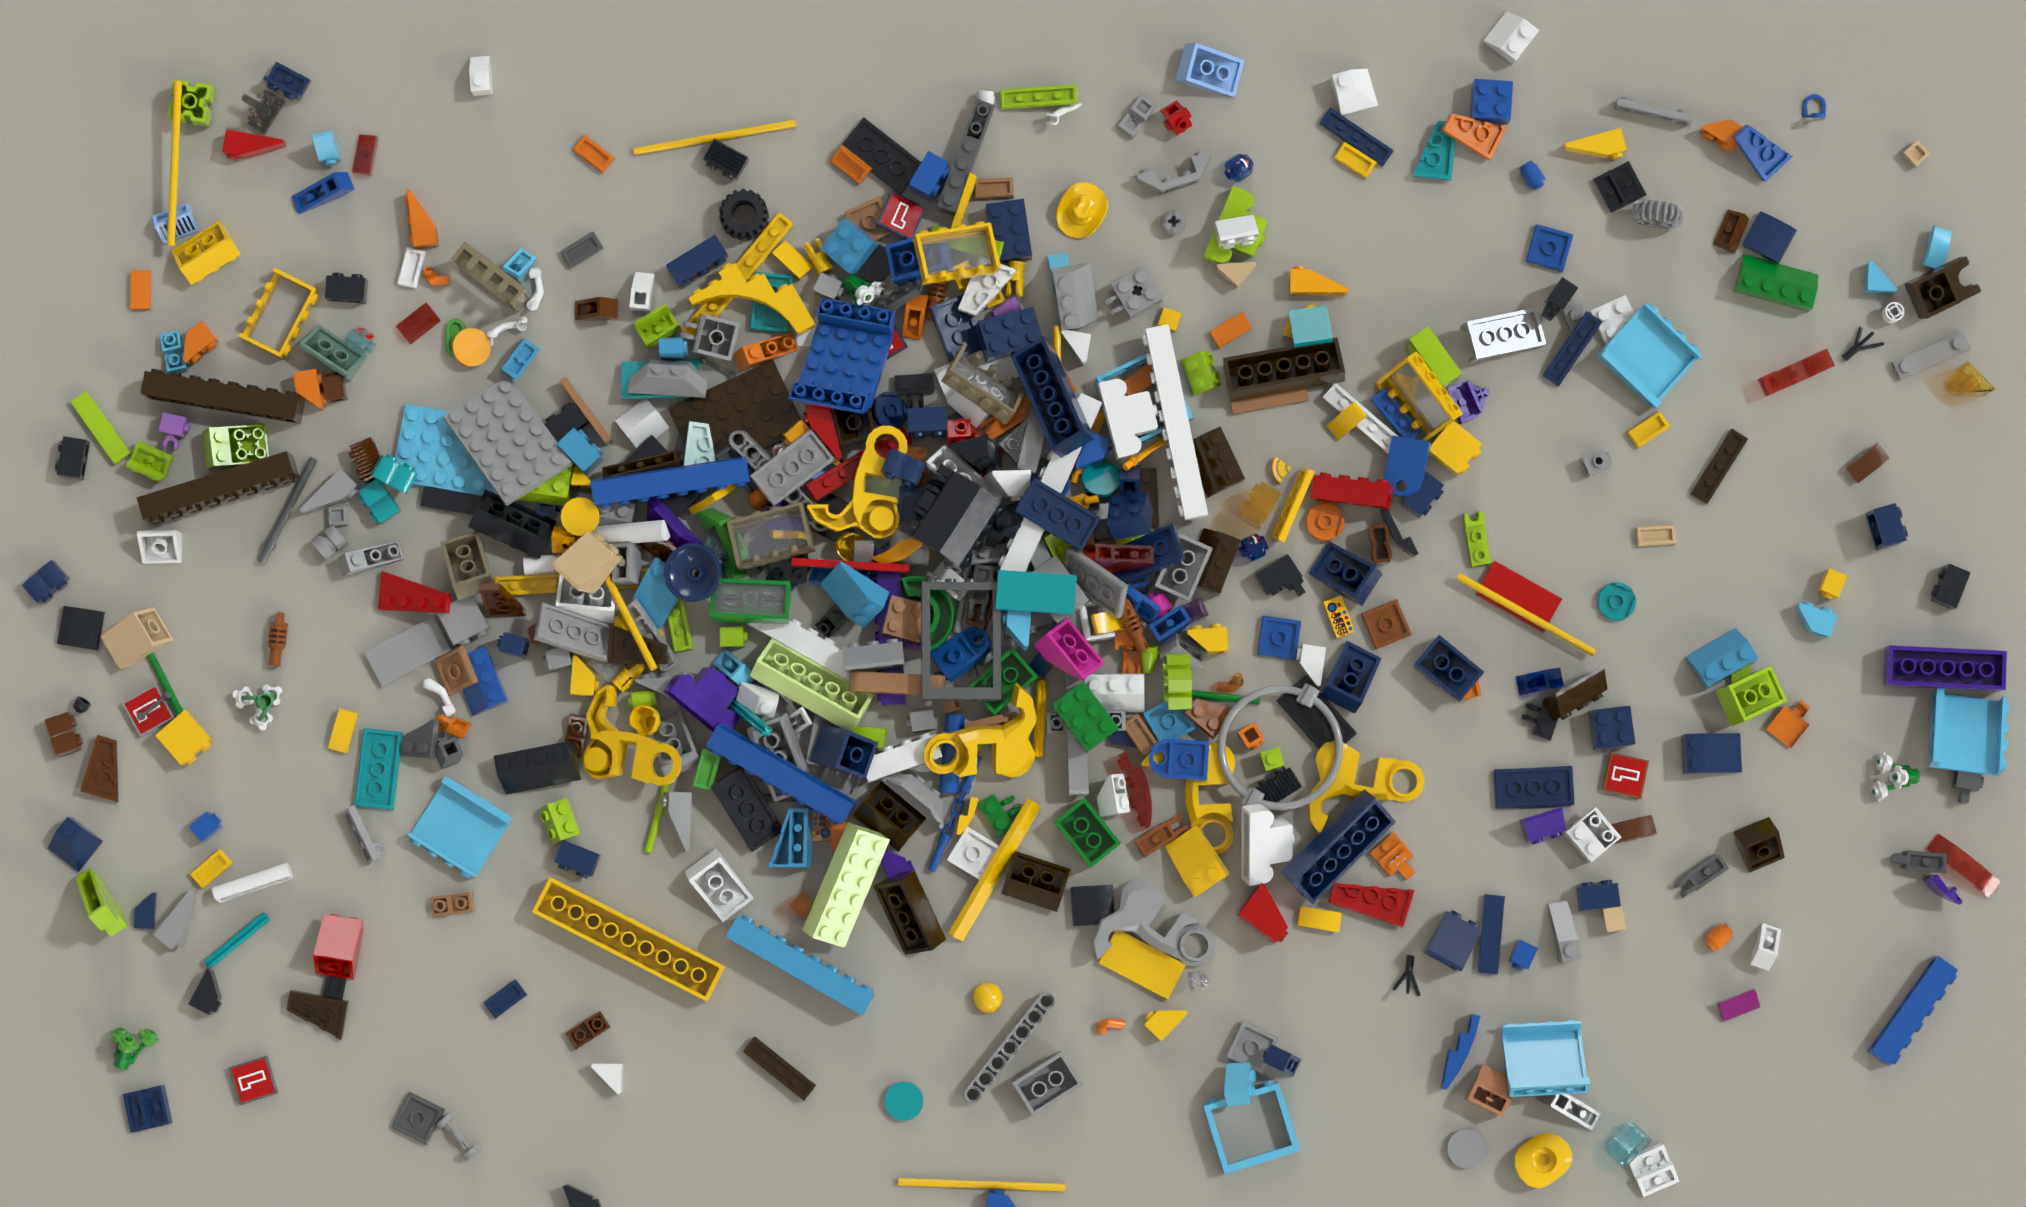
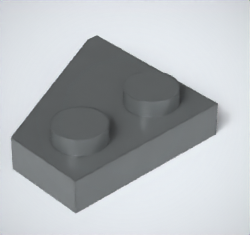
M431 720L402 736L400 756L435 759L439 721Z

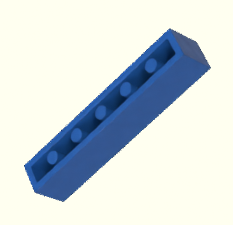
M1934 956L1867 1052L1885 1065L1891 1066V1064H1896L1901 1057L1899 1054L1903 1048L1906 1049L1911 1043L1912 1039L1910 1037L1923 1026L1922 1020L1925 1016L1931 1015L1935 1008L1933 1007L1937 1000L1940 1001L1945 995L1946 991L1944 989L1957 978L1956 972L1958 969L1940 956Z

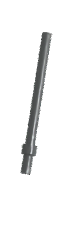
M310 457L274 530L263 545L264 549L258 562L265 565L271 551H274L277 545L275 543L317 462L316 459Z

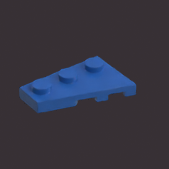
M1750 125L1743 126L1732 137L1757 175L1765 182L1793 157Z

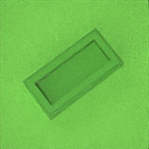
M702 749L693 787L712 792L710 786L714 784L721 754L718 756L710 750Z

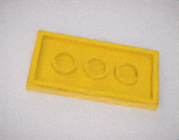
M1115 931L1109 941L1112 946L1102 955L1099 964L1168 1000L1186 965L1125 932Z

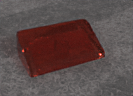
M359 134L352 169L353 173L372 175L379 139L377 136Z
M426 302L396 325V327L406 340L412 344L441 320Z

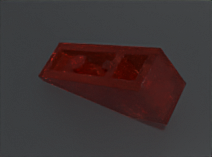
M1095 544L1094 562L1112 573L1154 565V546Z

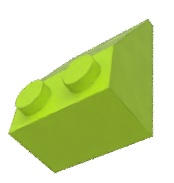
M1771 665L1715 691L1731 726L1743 723L1787 701Z

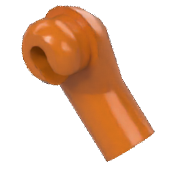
M430 266L423 269V277L430 285H450L449 275L439 276Z

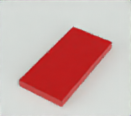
M1495 560L1481 583L1486 588L1548 623L1562 601V598ZM1478 591L1475 593L1476 596L1544 633L1545 629Z

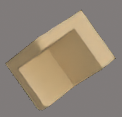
M1623 906L1600 909L1607 932L1626 930Z

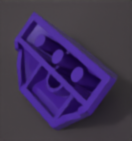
M657 496L649 497L650 500L647 501V520H665L671 536L668 540L673 542L676 548L688 543L704 545Z

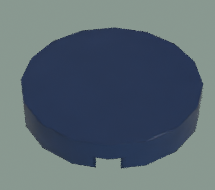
M888 391L875 397L871 411L873 419L879 426H892L898 429L906 422L908 418L907 405L897 393Z

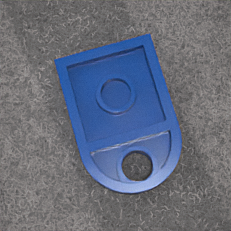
M1392 435L1384 480H1387L1388 484L1393 486V494L1400 497H1408L1415 494L1421 488L1431 442ZM1404 481L1407 487L1404 491L1400 492L1397 490V485Z
M977 627L967 628L944 643L939 649L930 653V656L951 683L986 658L991 650V640L984 630ZM984 637L982 642L975 643L978 638Z
M1163 739L1157 742L1150 751V766L1157 775L1163 778L1207 781L1209 741ZM1157 752L1163 753L1165 757L1164 762L1156 763L1153 759L1154 754Z

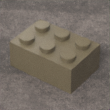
M474 531L440 542L452 586L458 600L480 594V584L494 582L478 532Z

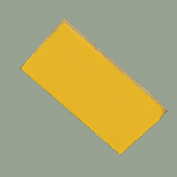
M786 240L772 252V255L800 281L814 267Z

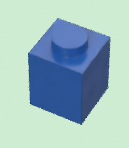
M206 812L189 828L201 842H206L223 826L220 824L222 820L215 812L213 814Z
M1517 940L1508 961L1513 963V968L1520 971L1523 968L1529 969L1538 947L1525 941Z

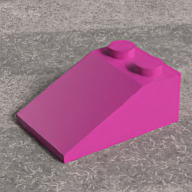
M1069 618L1065 619L1034 644L1045 660L1080 681H1083L1105 664Z

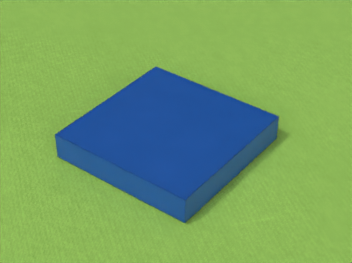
M1536 224L1525 262L1563 272L1574 234Z
M1263 615L1257 654L1296 660L1301 621Z

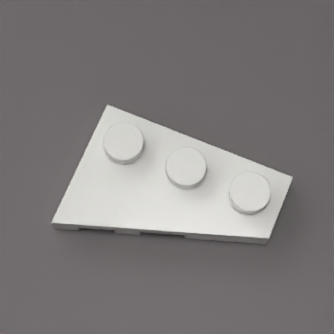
M980 256L976 266L990 264V260ZM1000 264L1001 267L995 274L971 277L958 310L977 317L1017 272L1016 269Z

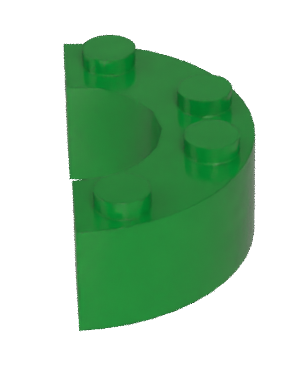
M922 576L901 578V583L908 600H921L920 584L928 578ZM930 590V607L934 615L933 623L930 626V653L939 649L946 642L953 627V604L945 590Z

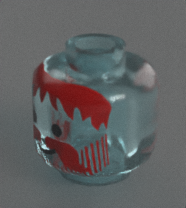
M363 327L353 328L346 338L348 348L361 356L367 352L372 353L376 346L374 334Z

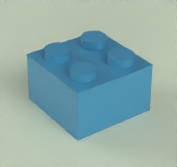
M843 219L820 249L848 273L856 274L879 243L852 220Z
M573 428L557 445L588 476L604 461L601 457L603 453L594 443L592 445L588 443L590 439L581 429L577 431Z

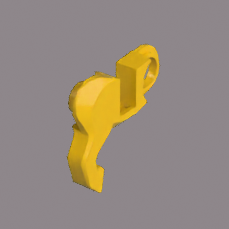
M880 426L868 435L865 442L866 449L855 472L851 502L838 515L830 513L828 505H807L806 510L815 523L835 532L858 527L873 538H886L893 535L895 529L898 528L900 518L897 498L864 491L867 476L887 479L883 476L884 473L880 472L886 458L880 457L874 449V443L878 436L888 434L894 437L898 443L897 451L906 454L907 440L899 429L892 426Z
M1018 683L1014 684L1011 704L1019 708V715L1008 723L998 726L969 727L951 733H939L931 737L924 746L923 751L924 762L927 767L939 774L953 772L959 777L977 774V744L992 743L991 768L995 773L1013 778L1028 772L1034 763L1036 755L1030 744L1029 735L1038 720L1030 694ZM942 743H950L955 747V756L952 761L944 765L935 763L933 761V751Z
M606 685L598 690L586 715L592 740L583 752L582 764L585 772L592 778L597 779L622 776L627 745L636 746L631 778L657 786H667L673 783L681 771L679 752L673 746L666 743L660 744V741L645 735L619 731L606 717L608 708L617 705V687ZM662 752L668 753L673 761L672 770L665 777L658 776L653 768L655 757Z
M1335 741L1324 743L1317 752L1315 762L1320 779L1309 794L1324 782L1332 768L1335 757ZM1343 743L1342 762L1335 780L1319 798L1307 804L1310 825L1317 834L1323 831L1328 815L1322 812V802L1340 794L1356 798L1365 789L1377 800L1409 802L1416 799L1424 787V775L1421 768L1416 763L1408 760L1378 757L1372 788L1357 785L1354 782L1360 753ZM1400 769H1408L1416 777L1415 788L1407 794L1397 792L1392 785L1393 775Z
M1212 742L1209 744L1207 781L1185 779V802L1192 828L1198 825L1202 830L1207 823L1211 822L1218 823L1223 827L1225 840L1220 846L1213 847L1218 855L1230 848L1233 843L1234 831L1230 803L1199 805L1198 786L1229 784L1220 766L1218 743ZM1226 746V758L1233 774L1235 756L1231 749ZM1157 752L1154 754L1153 759L1156 763H1162L1165 757L1163 753ZM1149 754L1142 761L1141 767L1151 768Z

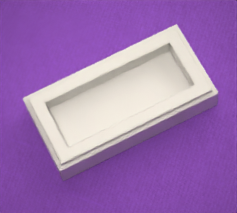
M410 247L406 248L397 282L398 285L417 289L426 251Z

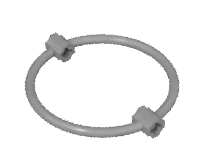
M1306 683L1302 689L1287 685L1263 687L1241 698L1226 715L1219 732L1218 758L1227 781L1244 798L1241 805L1262 804L1271 810L1299 808L1319 798L1335 780L1343 756L1342 734L1333 713L1317 697L1320 691ZM1272 693L1298 696L1296 701L1310 709L1314 704L1327 718L1335 739L1334 762L1327 778L1311 794L1291 802L1263 800L1265 794L1257 789L1250 787L1248 791L1245 790L1233 776L1226 758V737L1234 717L1252 700Z

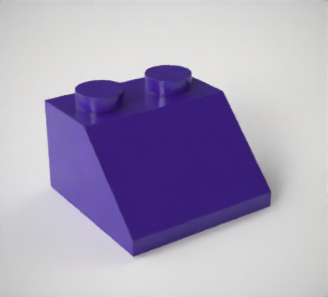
M1562 807L1520 820L1526 842L1532 841L1533 845L1543 842V837L1549 835L1551 839L1562 836V831L1566 830Z

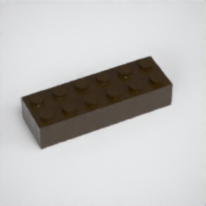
M1337 337L1333 338V342L1299 347L1291 345L1223 358V371L1230 402L1345 382V368Z

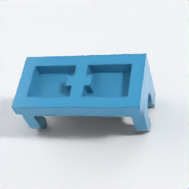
M523 338L501 367V370L513 379L518 380L540 349L526 338Z

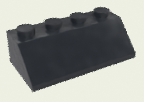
M485 489L468 527L496 541L507 544L511 548L518 549L529 556L540 559L556 521L546 516H541L535 511L515 502L506 506L499 495Z
M575 741L560 742L494 756L496 774L506 794L581 780Z

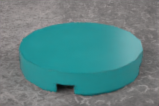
M1107 461L1087 467L1082 474L1083 487L1093 496L1098 495L1099 498L1112 496L1120 486V472L1115 465Z
M1620 582L1606 585L1601 589L1597 597L1598 610L1609 620L1620 621L1626 619L1633 613L1636 607V597L1633 590Z
M902 1081L895 1083L888 1089L884 1103L887 1112L893 1118L907 1121L915 1118L923 1108L924 1099L922 1092L916 1085L911 1082Z

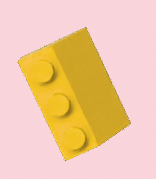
M220 220L171 250L179 269L191 285L200 282L205 276L218 271L221 266L234 261L237 256L241 255Z

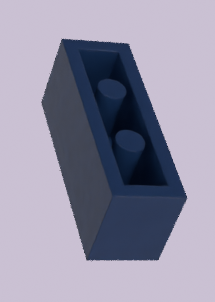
M713 235L666 264V267L679 287H687L694 282L693 279L697 276L703 277L710 272L709 269L713 266L719 267L727 261L728 254L717 236Z

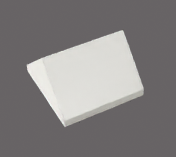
M647 398L641 400L615 421L637 449L651 435L657 438L670 428Z
M177 530L137 531L143 564L182 563L181 532Z

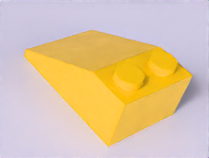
M1198 825L1165 846L1179 874L1194 897L1230 874Z

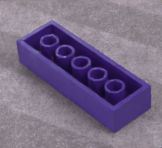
M1889 645L1885 647L1884 686L2004 691L2006 690L2007 651Z

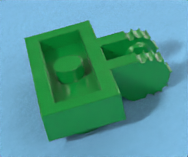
M993 794L977 804L998 837L1008 832L1012 825L1009 817L1021 809L1020 805L1014 807L1008 813L1003 809V806L1014 801V795L1000 803Z

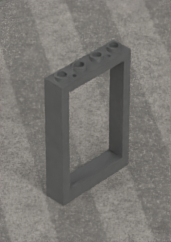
M935 578L925 579V582L920 584L921 701L999 702L1001 700V610L995 609L997 582L995 579H984V582H976V579H964V582H956V579L952 578L945 579V582H937ZM930 590H992L993 687H930Z

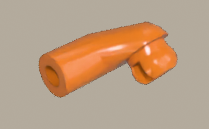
M1108 1018L1099 1021L1096 1024V1032L1106 1034L1107 1027L1124 1029L1125 1020Z

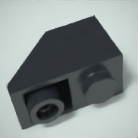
M835 603L815 626L825 637L830 638L850 619L845 616Z

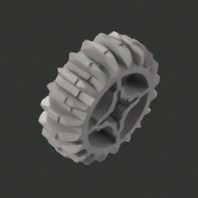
M1646 199L1636 201L1631 211L1633 221L1643 226L1675 229L1679 228L1684 220V210L1681 206L1660 200Z

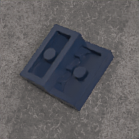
M1760 211L1742 245L1749 250L1761 254L1763 258L1779 264L1797 230L1781 220Z
M165 1085L123 1094L131 1133L173 1123Z

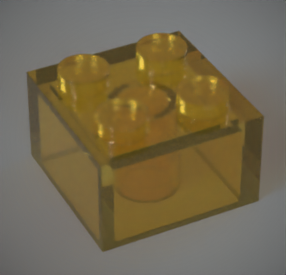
M1263 481L1260 485L1255 484L1249 494L1252 497L1251 500H1245L1239 510L1241 513L1240 519L1260 530L1282 493Z

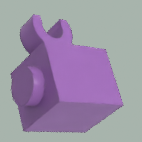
M163 412L159 432L167 435L163 442L165 448H168L169 442L174 441V449H179L180 444L176 437L185 438L186 434H189L191 423H189L188 418Z

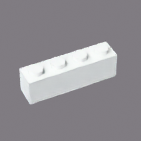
M930 733L918 736L919 740L912 742L909 739L900 742L901 746L893 748L891 745L881 749L882 753L874 754L866 777L867 782L870 783L885 776L925 764L923 757L924 746L934 735L930 736ZM939 745L933 751V761L942 758Z

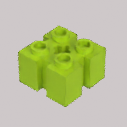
M173 79L172 90H171V95H172L173 97H174V81H182V80H175V79ZM182 81L180 123L187 124L188 119H190L194 125L210 127L212 111L208 108V105L214 104L216 91L211 84L196 82V87H193L189 81ZM192 100H194V101H195L194 105H193V106H189V105H188L189 102L192 103ZM173 102L169 103L167 115L171 122L173 120Z
M1166 654V662L1163 663V674H1166L1163 677V689H1167L1164 690V702H1168V710L1192 709L1190 654Z

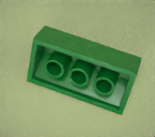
M1743 254L1733 292L1809 312L1813 308L1817 293L1818 274Z

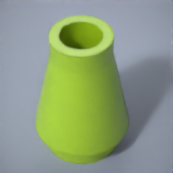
M1148 644L1149 649L1140 652L1143 673H1154L1159 654L1158 646L1155 644Z

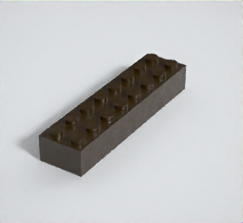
M151 369V372L144 371L140 393L151 400L301 424L305 404L300 395L292 391H285V394L274 388H266L265 391L255 385L247 384V387H243L239 383L231 381L224 384L220 380L213 378L205 381L195 375H189V378L176 372H170V375H167L158 369Z
M285 451L136 498L143 520L150 524L153 523L155 526L165 523V519L172 518V520L182 518L184 513H199L202 511V508L207 506L210 508L218 507L221 505L220 502L237 501L240 499L239 496L247 495L249 497L258 494V491L262 489L266 491L276 489L278 484L284 483V485L295 483V479L300 478L294 456Z

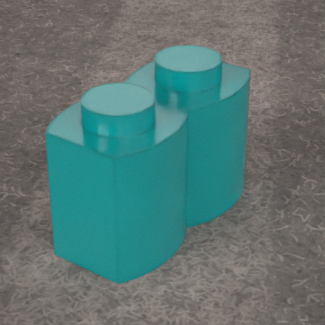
M387 454L386 457L380 455L370 476L407 494L417 476V473L414 472L415 468L406 463L403 466L396 462L397 458L390 454Z
M375 479L359 490L361 494L359 499L364 506H369L371 509L369 514L375 523L379 521V523L384 524L401 512L383 482Z

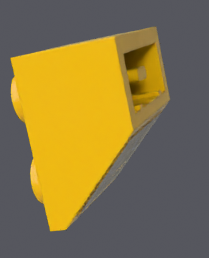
M1212 624L1209 628L1203 629L1202 625L1191 626L1190 630L1186 632V637L1207 655L1227 653L1229 650L1227 627H1222V624Z

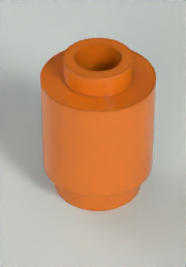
M759 488L748 495L750 498L748 502L754 510L756 508L761 510L770 503Z
M1719 923L1706 935L1707 938L1704 942L1715 952L1717 949L1720 950L1733 938L1731 935L1733 931L1726 923L1723 926Z

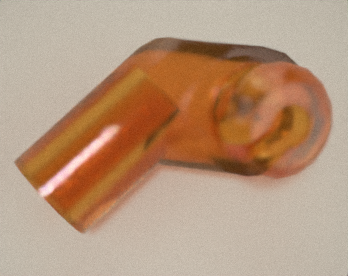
M1240 673L1234 674L1228 683L1217 682L1216 691L1229 693L1237 691L1244 683L1243 675Z

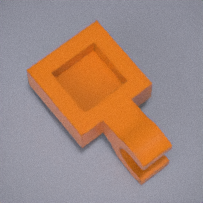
M439 714L436 720L443 723H439L438 730L447 729L446 732L455 737L465 738L472 724L454 716L450 719L443 714Z

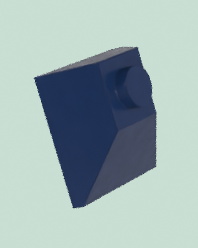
M67 817L55 832L48 849L77 872H80L102 844L103 840L73 817Z

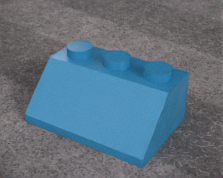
M1735 628L1685 658L1704 689L1708 690L1753 664L1759 657L1749 641Z

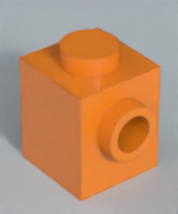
M1255 722L1237 732L1246 749L1251 747L1252 750H1255L1263 745L1261 741L1265 738Z

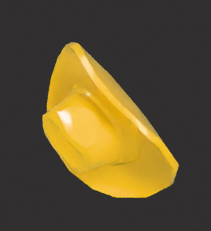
M1088 182L1073 184L1065 192L1056 209L1055 218L1058 228L1066 236L1075 239L1089 237L1098 229L1105 218L1108 210V199L1104 192Z
M1550 1132L1539 1134L1528 1140L1515 1154V1168L1519 1178L1528 1186L1538 1189L1556 1181L1572 1164V1152L1569 1144L1561 1136Z

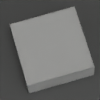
M348 506L328 507L329 527L332 524L334 526H349Z

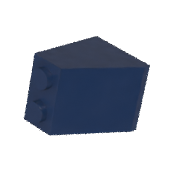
M822 725L810 762L866 780L878 742L846 729Z
M1451 910V912L1445 911L1423 953L1457 972H1462L1482 930L1478 928L1479 924L1472 920L1466 922L1461 919V914Z

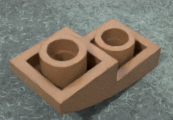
M473 892L430 897L433 917L475 912Z

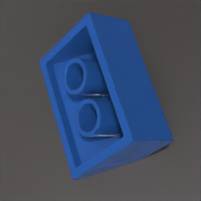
M484 646L467 653L478 679L477 683L462 690L472 716L508 703V697L488 648Z

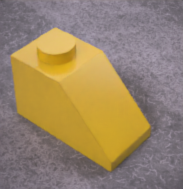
M573 655L570 694L594 697L600 689V681H597V677L577 655Z
M1157 1010L1155 1013L1151 1011L1144 1018L1146 1022L1143 1025L1162 1041L1188 1012L1186 1010Z

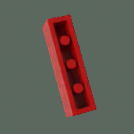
M1324 472L1313 476L1310 498L1314 501L1390 510L1393 486L1388 484L1387 480L1377 479L1376 482H1371L1369 478L1358 477L1357 480L1350 479V476L1339 475L1337 478L1331 477L1332 474Z

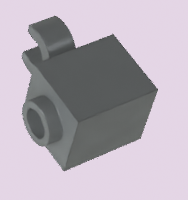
M446 729L442 731L443 738L437 736L435 757L441 769L459 763L464 754L456 737L448 739L449 734L446 732Z
M1954 771L1952 788L1961 789L1958 803H1969L1970 791H1979L1983 787L1984 777H1982V774Z

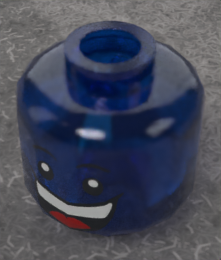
M1239 153L1225 162L1224 173L1229 180L1241 182L1252 174L1254 165L1248 155Z
M1257 533L1243 538L1240 542L1241 547H1238L1241 557H1246L1250 562L1264 557L1266 551L1269 550L1264 536H1260Z

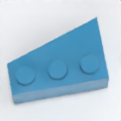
M788 809L778 843H776L775 851L768 867L812 868L813 811L811 809Z

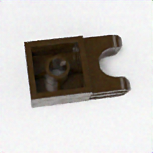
M1967 256L1958 257L1904 283L1919 319L1930 318L1981 292L1978 284L1963 286L1959 282L1960 271L1969 265Z

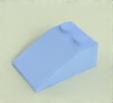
M1187 43L1184 45L1175 81L1199 89L1235 97L1245 60L1198 43Z

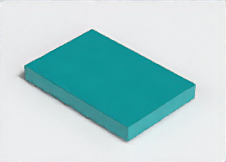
M755 272V274H765L775 293L778 292L777 289L785 284H788V286L794 284V275ZM752 300L750 330L789 333V322L768 306Z

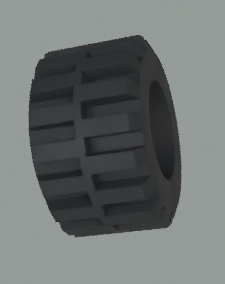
M741 189L738 192L734 190L733 194L726 195V199L722 200V206L719 208V217L723 228L731 237H736L742 241L743 239L751 240L752 237H758V234L763 232L764 227H767V220L769 219L768 209L764 199L758 193L755 194L750 189L749 191ZM749 205L754 208L755 218L752 222L741 225L733 220V212L738 206Z

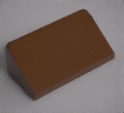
M1728 209L1713 245L1735 253L1749 221L1746 214Z

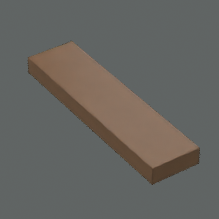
M567 377L561 379V384L605 444H610L612 442L611 437Z
M1307 389L1230 402L1233 415L1309 401Z

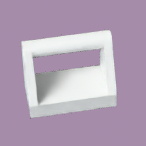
M1089 601V604L1079 610L1083 637L1087 641L1112 640L1115 637V631L1091 636L1086 607H1098L1099 613L1107 611L1093 601Z

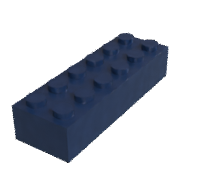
M1042 336L1010 355L1052 452L1063 458L1094 440V436L1053 343Z
M1364 789L1281 873L1303 897L1314 904L1396 821L1380 802Z

